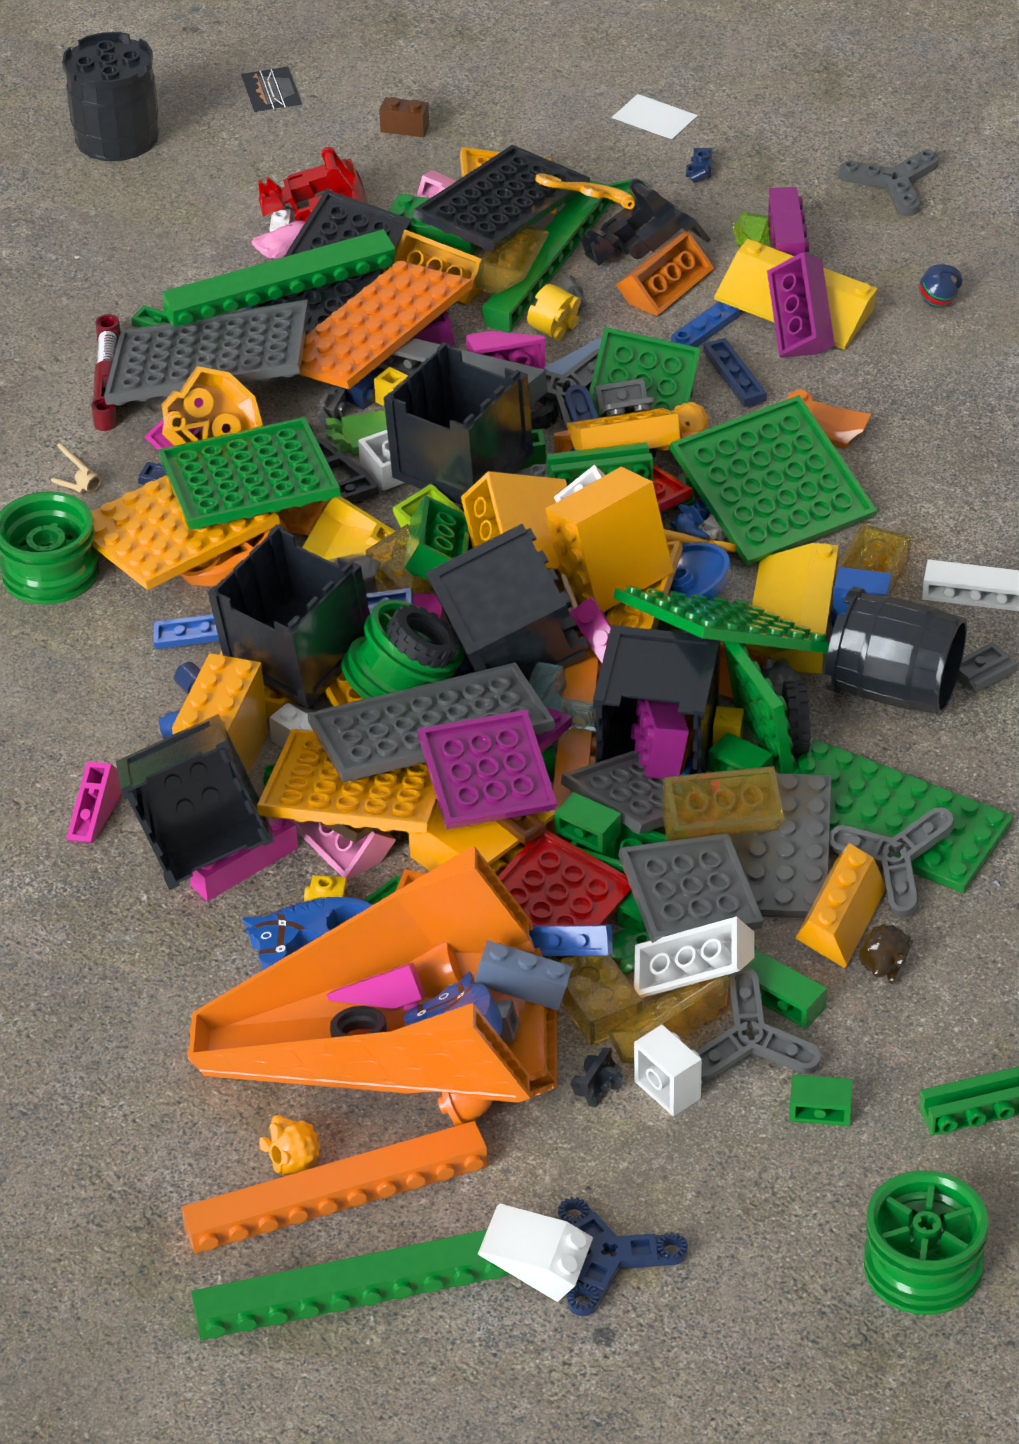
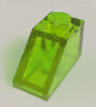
M741 212L739 220H735L733 225L736 245L741 248L747 239L765 245L769 232V215Z

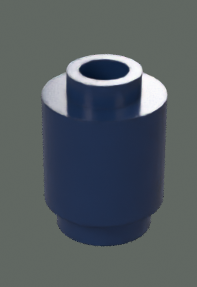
M186 662L177 668L174 681L189 694L201 669L193 662Z

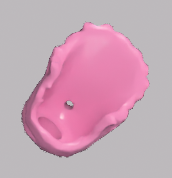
M294 221L274 231L257 236L256 238L254 237L252 245L267 258H283L305 222Z

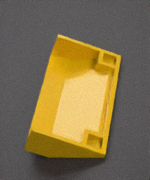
M747 239L737 251L714 299L774 322L767 271L794 256L757 241ZM823 267L835 346L845 350L873 312L878 288Z
M339 496L333 498L327 504L302 548L326 560L355 553L366 554L381 562L380 569L375 577L376 579L388 558L397 532Z
M810 543L772 554L761 560L758 567L752 606L764 608V612L778 614L782 619L792 620L795 622V625L811 628L810 633L818 632L826 635L834 575L838 568L839 545ZM745 644L746 648L765 654L766 661L762 668L765 667L768 657H772L774 663L781 658H785L795 671L822 674L823 653Z

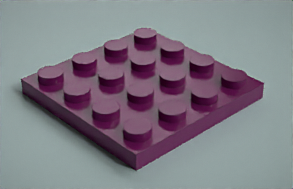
M527 710L418 729V738L446 830L556 810L557 801Z

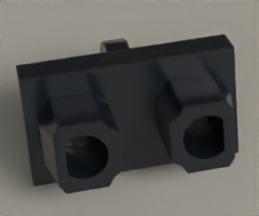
M603 1047L598 1056L588 1055L585 1059L584 1070L586 1075H575L571 1081L574 1094L584 1096L589 1106L597 1107L606 1092L610 1089L618 1090L622 1087L624 1077L620 1073L622 1068L612 1059V1049Z

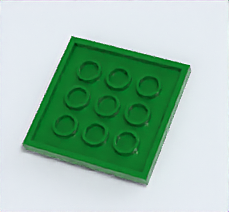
M604 327L589 391L598 418L602 417H599L594 387L599 385L644 378L647 398L654 397L655 403L650 406L649 410L665 408L672 411L676 406L688 403L701 348Z
M723 641L735 708L744 709L743 725L760 748L773 753V767L779 774L793 773V767L796 766V762L790 750L793 748V743L787 731L790 729V724L784 712L787 711L785 700L781 695L777 696L775 694L770 679H764L758 663L751 661L744 644Z

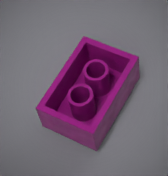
M638 699L636 715H638L637 723L632 725L631 739L635 740V752L639 753V765L643 766L646 777L679 779L689 733L684 715L678 713L679 703Z

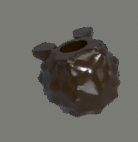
M882 924L873 927L865 936L864 944L859 950L860 963L877 978L887 975L888 982L893 985L914 941L903 930L894 925L887 926Z

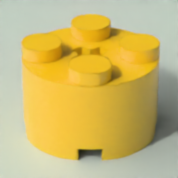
M545 285L535 297L539 299L536 305L530 306L527 322L539 332L556 341H560L569 328L574 329L577 326L579 317L576 315L581 299L556 285Z

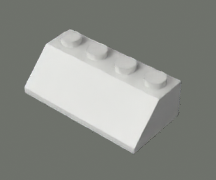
M733 917L665 936L654 943L648 941L635 945L634 997L639 999L740 971L754 958V931L738 917Z

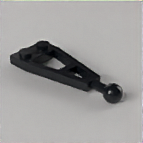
M324 438L316 439L322 452L328 456L326 460L330 468L334 469L341 466L353 476V478L338 483L342 498L350 503H355L379 494L378 485L365 470Z

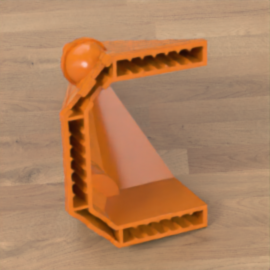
M474 846L192 1012V1021L189 1028L190 1044L187 1055L191 1064L196 1065L199 1071L208 1077L408 1094L442 1092V1096L438 1098L439 1108L443 1114H449L455 1127L480 1118L489 1109L493 1100L522 1102L558 1087L557 1010L487 988L494 1001L513 1000L520 1025L514 1042H504L474 1003L407 1026L404 1021V1015L410 1009L403 1011L402 1006L391 1009L328 1000L327 994L332 990L414 962L425 992V996L419 1000V1003L423 1004L437 997L448 985L460 982L468 972L472 973L475 980L487 940L543 957L540 947L535 949L529 936V931L533 930L530 918ZM354 1006L374 1007L385 1016L388 1032L364 1034L371 1031V1029H356L347 1033L352 1036L331 1038L330 1022L336 1014L344 1009Z

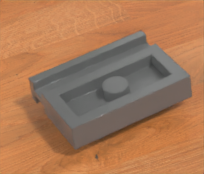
M991 642L963 657L958 678L966 685L974 687L973 691L978 692L1016 672L1018 663L1016 661L1012 662L1007 653Z

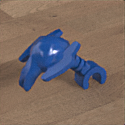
M697 500L694 506L691 505L689 507L680 504L679 509L682 512L676 516L675 521L672 520L670 522L673 530L704 540L709 539L710 536L698 527V523L703 524L710 514V510L705 509L706 504L704 501Z

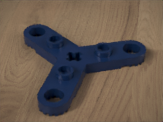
M570 1197V1199L566 1198L558 1206L559 1220L567 1221L593 1237L587 1253L589 1256L582 1266L576 1285L567 1294L568 1308L578 1316L591 1315L598 1309L620 1269L677 1265L687 1258V1240L683 1236H679L678 1233L676 1235L670 1232V1234L666 1233L665 1235L616 1236L583 1199L580 1200L579 1197H576V1199H573V1197ZM572 1209L579 1210L581 1214L580 1216L577 1215V1218L576 1216L572 1218V1216L569 1217L568 1214L566 1215V1212ZM669 1245H675L680 1250H678V1253L676 1251L675 1254L673 1252L669 1254V1252L666 1253L664 1248ZM608 1250L610 1253L615 1251V1256L610 1254L604 1255V1251ZM579 1296H588L591 1298V1302L579 1305V1302L576 1303L575 1299Z

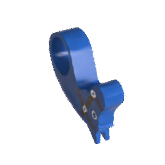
M350 897L319 898L282 908L268 916L244 917L243 923L248 926L245 928L246 933L250 937L253 949L256 948L258 950L262 970H265L372 905L366 901Z
M468 972L460 982L448 985L437 997L410 1009L404 1015V1021L408 1026L474 1003L499 1036L502 1031V1016L496 1003L484 985L474 983V977L471 972Z

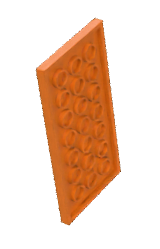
M405 261L394 263L391 268L379 275L376 280L364 287L361 292L352 299H349L346 304L333 312L331 316L318 324L305 336L301 369L298 374L346 389L352 388L473 288L472 280Z

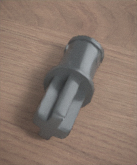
M565 275L561 279L560 284L565 291L581 299L578 310H582V307L587 305V301L583 296V289L576 283L572 275L570 277Z

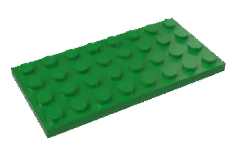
M815 738L810 743V751L802 753L796 761V766L793 767L794 772L790 773L831 775L829 833L835 827L844 825L893 838L930 810L939 807L948 809L954 819L953 831L911 862L912 869L915 875L963 894L1013 823L1014 815ZM892 851L890 855L891 857L895 856L899 858L900 852L895 853L894 851Z

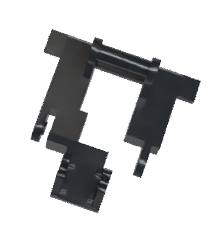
M634 178L629 182V189L636 199L634 201L635 206L632 209L624 208L605 222L600 229L602 235L589 228L586 230L588 233L587 237L580 235L585 256L598 266L615 251L614 247H617L626 255L630 254L634 259H641L650 251L654 252L681 228L685 231L690 230L707 243L711 240L694 218L659 195L654 189H649L638 178ZM653 216L655 217L654 220H652L650 223H648L646 226L640 229L637 233L635 232L643 224L647 223ZM637 235L639 239L632 243L628 250L624 244Z

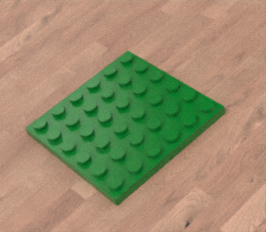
M800 395L671 442L669 447L730 543L735 544L736 552L745 566L759 562L772 554L795 548L872 518L877 513V509Z
M305 417L158 449L159 459L189 530H201L214 524H227L232 522V520L254 518L259 514L276 513L286 508L303 507L308 503L329 501L341 496L340 487Z
M627 585L626 589L615 588L613 599L700 638L828 654L830 641L826 640L827 635L818 632L810 633L811 628L795 625L794 621L782 619L778 614L764 612V608L749 606L750 603L744 600L734 599V603H728L729 600L714 596L713 600H707L706 596L692 594L691 598L686 597V594L676 591H670V595H666L664 591L649 588L648 592H643L642 588Z

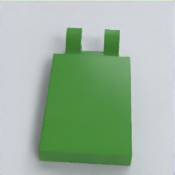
M385 410L341 417V422L336 418L326 419L327 428L331 429L326 430L328 440H332L333 444H337L333 446L340 452L351 451L352 455L359 454L358 440L387 430Z

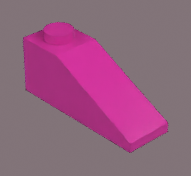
M86 762L66 837L68 841L94 843L118 803L121 791L117 768L112 764Z
M414 962L337 988L327 994V998L330 1001L391 1009L402 1006L403 1011L420 1005L419 1000L425 996Z

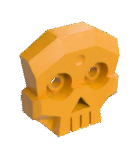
M197 366L180 392L173 391L161 404L164 419L162 435L174 446L198 441L187 429L201 427L199 440L263 426L255 396L232 374L226 371ZM196 398L202 399L203 404L201 407L194 405ZM227 423L230 425V430L224 433L222 426Z

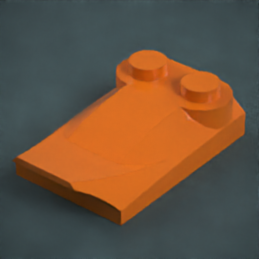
M802 389L791 392L787 399L800 395L833 446L847 449L852 439L864 431L872 415L871 413L853 411L813 401L812 395Z

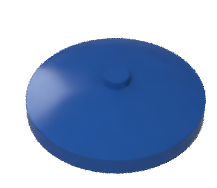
M692 542L682 544L683 551L668 595H670V591H676L686 594V597L691 598L692 594L706 596L707 600L712 599L724 589L732 576V564L727 552L722 547L712 543Z

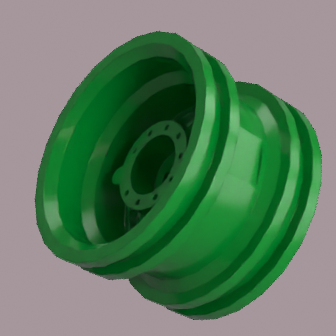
M36 492L13 500L0 511V570L4 587L11 595L19 600L33 604H58L79 597L96 582L99 575V560L97 550L91 546L95 531L93 516L90 508L82 500L62 492Z
M384 600L379 602L373 608L371 615L368 616L364 625L366 636L353 641L349 650L343 656L341 662L342 672L351 687L364 699L452 678L457 668L462 664L464 650L461 642L458 643L460 647L453 659L444 668L438 666L434 669L430 668L429 665L425 667L416 660H410L407 658L408 655L397 650L398 647L390 642L391 637L387 636L386 631L388 629H386V626L397 608H400L402 605L409 607V605L413 604L399 600ZM411 629L415 634H417L425 641L435 644L430 638H428L421 632Z
M928 1170L902 1173L888 1179L879 1186L872 1195L867 1208V1239L864 1246V1273L868 1284L875 1294L887 1304L901 1311L917 1315L946 1313L970 1300L980 1287L985 1261L984 1248L987 1241L988 1212L981 1197L964 1181L950 1174Z

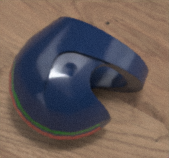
M937 264L929 267L919 283V293L923 301L932 307H945L956 298L958 288L962 285V275L957 268L950 265ZM951 276L956 277L957 281L955 283L952 281Z

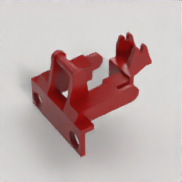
M325 147L321 152L325 165L289 175L283 180L285 187L281 188L270 177H266L267 183L265 184L262 180H259V203L263 217L283 209L285 204L290 203L295 213V221L306 222L321 196L313 197H315L316 193L328 189L368 204L362 179L352 159L341 160L332 147ZM309 199L310 206L299 209L298 203Z

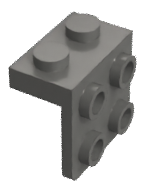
M644 378L594 387L599 417L649 410L650 406L655 403L654 397L647 398Z

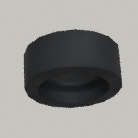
M354 1006L344 1009L336 1014L330 1022L331 1038L352 1036L347 1033L356 1029H371V1031L364 1034L388 1032L385 1016L374 1007Z

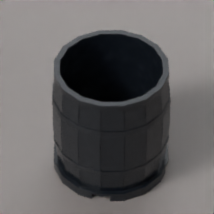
M101 32L79 39L78 46L72 48V50L71 47H68L64 52L62 65L67 75L66 90L75 143L80 152L90 158L102 161H124L139 157L150 151L158 141V103L155 76L152 69L153 51L145 40L141 38L139 41L130 39V34L123 32Z
M853 586L843 602L849 604L845 615L838 614L833 628L825 667V674L832 677L831 683L826 682L825 684L826 690L838 693L843 690L858 695L861 698L883 704L942 715L952 697L961 668L967 636V619L912 601L885 595L868 594L866 590Z

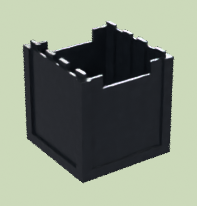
M443 342L437 347V351L430 358L422 362L416 371L414 370L407 376V379L400 386H397L384 397L392 478L420 489L432 484L449 500L463 506L461 496L488 471L514 474L534 454L528 374L519 370L513 371L505 368V377L463 362L462 351L452 348V345Z
M276 524L270 530L268 536L244 560H241L225 579H222L208 591V596L223 656L261 662L264 686L309 708L342 674L341 662L352 642L357 638L366 636L364 625L370 615L361 565L353 561L347 562L341 558L337 559L338 565L297 546L295 536Z
M520 524L425 573L451 627L455 630L456 636L459 637L463 650L474 671L478 672L516 662L532 686L587 658L586 650L590 647L585 637L578 638L573 629L578 625L568 610L567 605L571 601L565 591L560 593L557 589L555 582L559 579L553 568L547 570L544 565L549 561L543 550L537 552L533 541L537 539L532 529L526 530L524 525Z
M611 625L593 697V708H596V763L635 750V740L631 739V729L633 723H637L638 715H636L638 699L679 703L678 713L694 715V729H696L693 740V751H695L693 767L687 779L704 789L708 770L709 750L713 747V723L716 707L719 706L720 640L704 639L691 633Z
M219 714L116 761L120 791L124 799H128L163 869L164 880L169 890L180 886V882L193 877L194 871L245 847L250 850L261 844L266 846L274 842L268 818L260 816L257 810L260 798Z

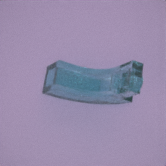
M538 662L531 674L529 683L545 707L572 716L571 727L596 731V708H593V703L570 700L561 696L567 687L563 666Z

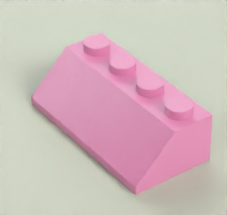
M290 819L296 824V831L342 877H346V880H350L381 863L396 841L388 831H382L378 828L354 843L332 829L321 825L320 822H297L294 819Z

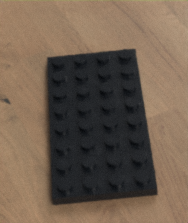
M511 145L416 207L413 217L421 220L426 225H432L441 229L444 233L453 234L462 238L465 242L474 243L486 251L494 252L580 192L539 184L535 180L537 174L552 175L561 179L562 182L590 183V177L515 145Z
M325 190L284 257L383 229L394 245L396 252L404 230L409 231L412 219ZM386 268L254 305L252 309L308 300L310 310L306 330L307 335L318 324L331 316L333 312L346 304L349 299H352L361 292L364 287L376 280L379 275L383 274Z

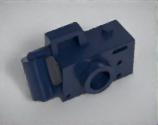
M694 148V154L691 157L693 163L686 165V177H690L695 183L705 177H711L712 148Z

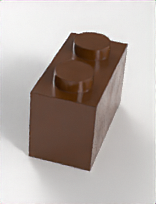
M385 97L379 109L380 131L424 137L429 127L428 102Z

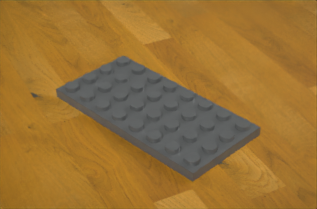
M516 662L307 713L308 723L342 782L355 781L359 778L383 774L387 771L407 768L426 762L418 738L419 728L527 710L535 735L555 730V720Z

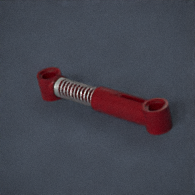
M105 314L99 316L95 321L98 359L94 370L93 401L91 403L93 424L100 431H109L118 425L117 405H106L104 395L120 335V323L117 316Z

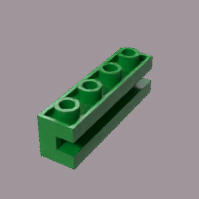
M647 442L546 454L547 478L566 479L567 486L594 465L605 475L623 467L648 480H653V457L649 453Z
M1019 1066L921 1089L919 1111L931 1136L948 1134L956 1130L977 1127L985 1123L1018 1116Z

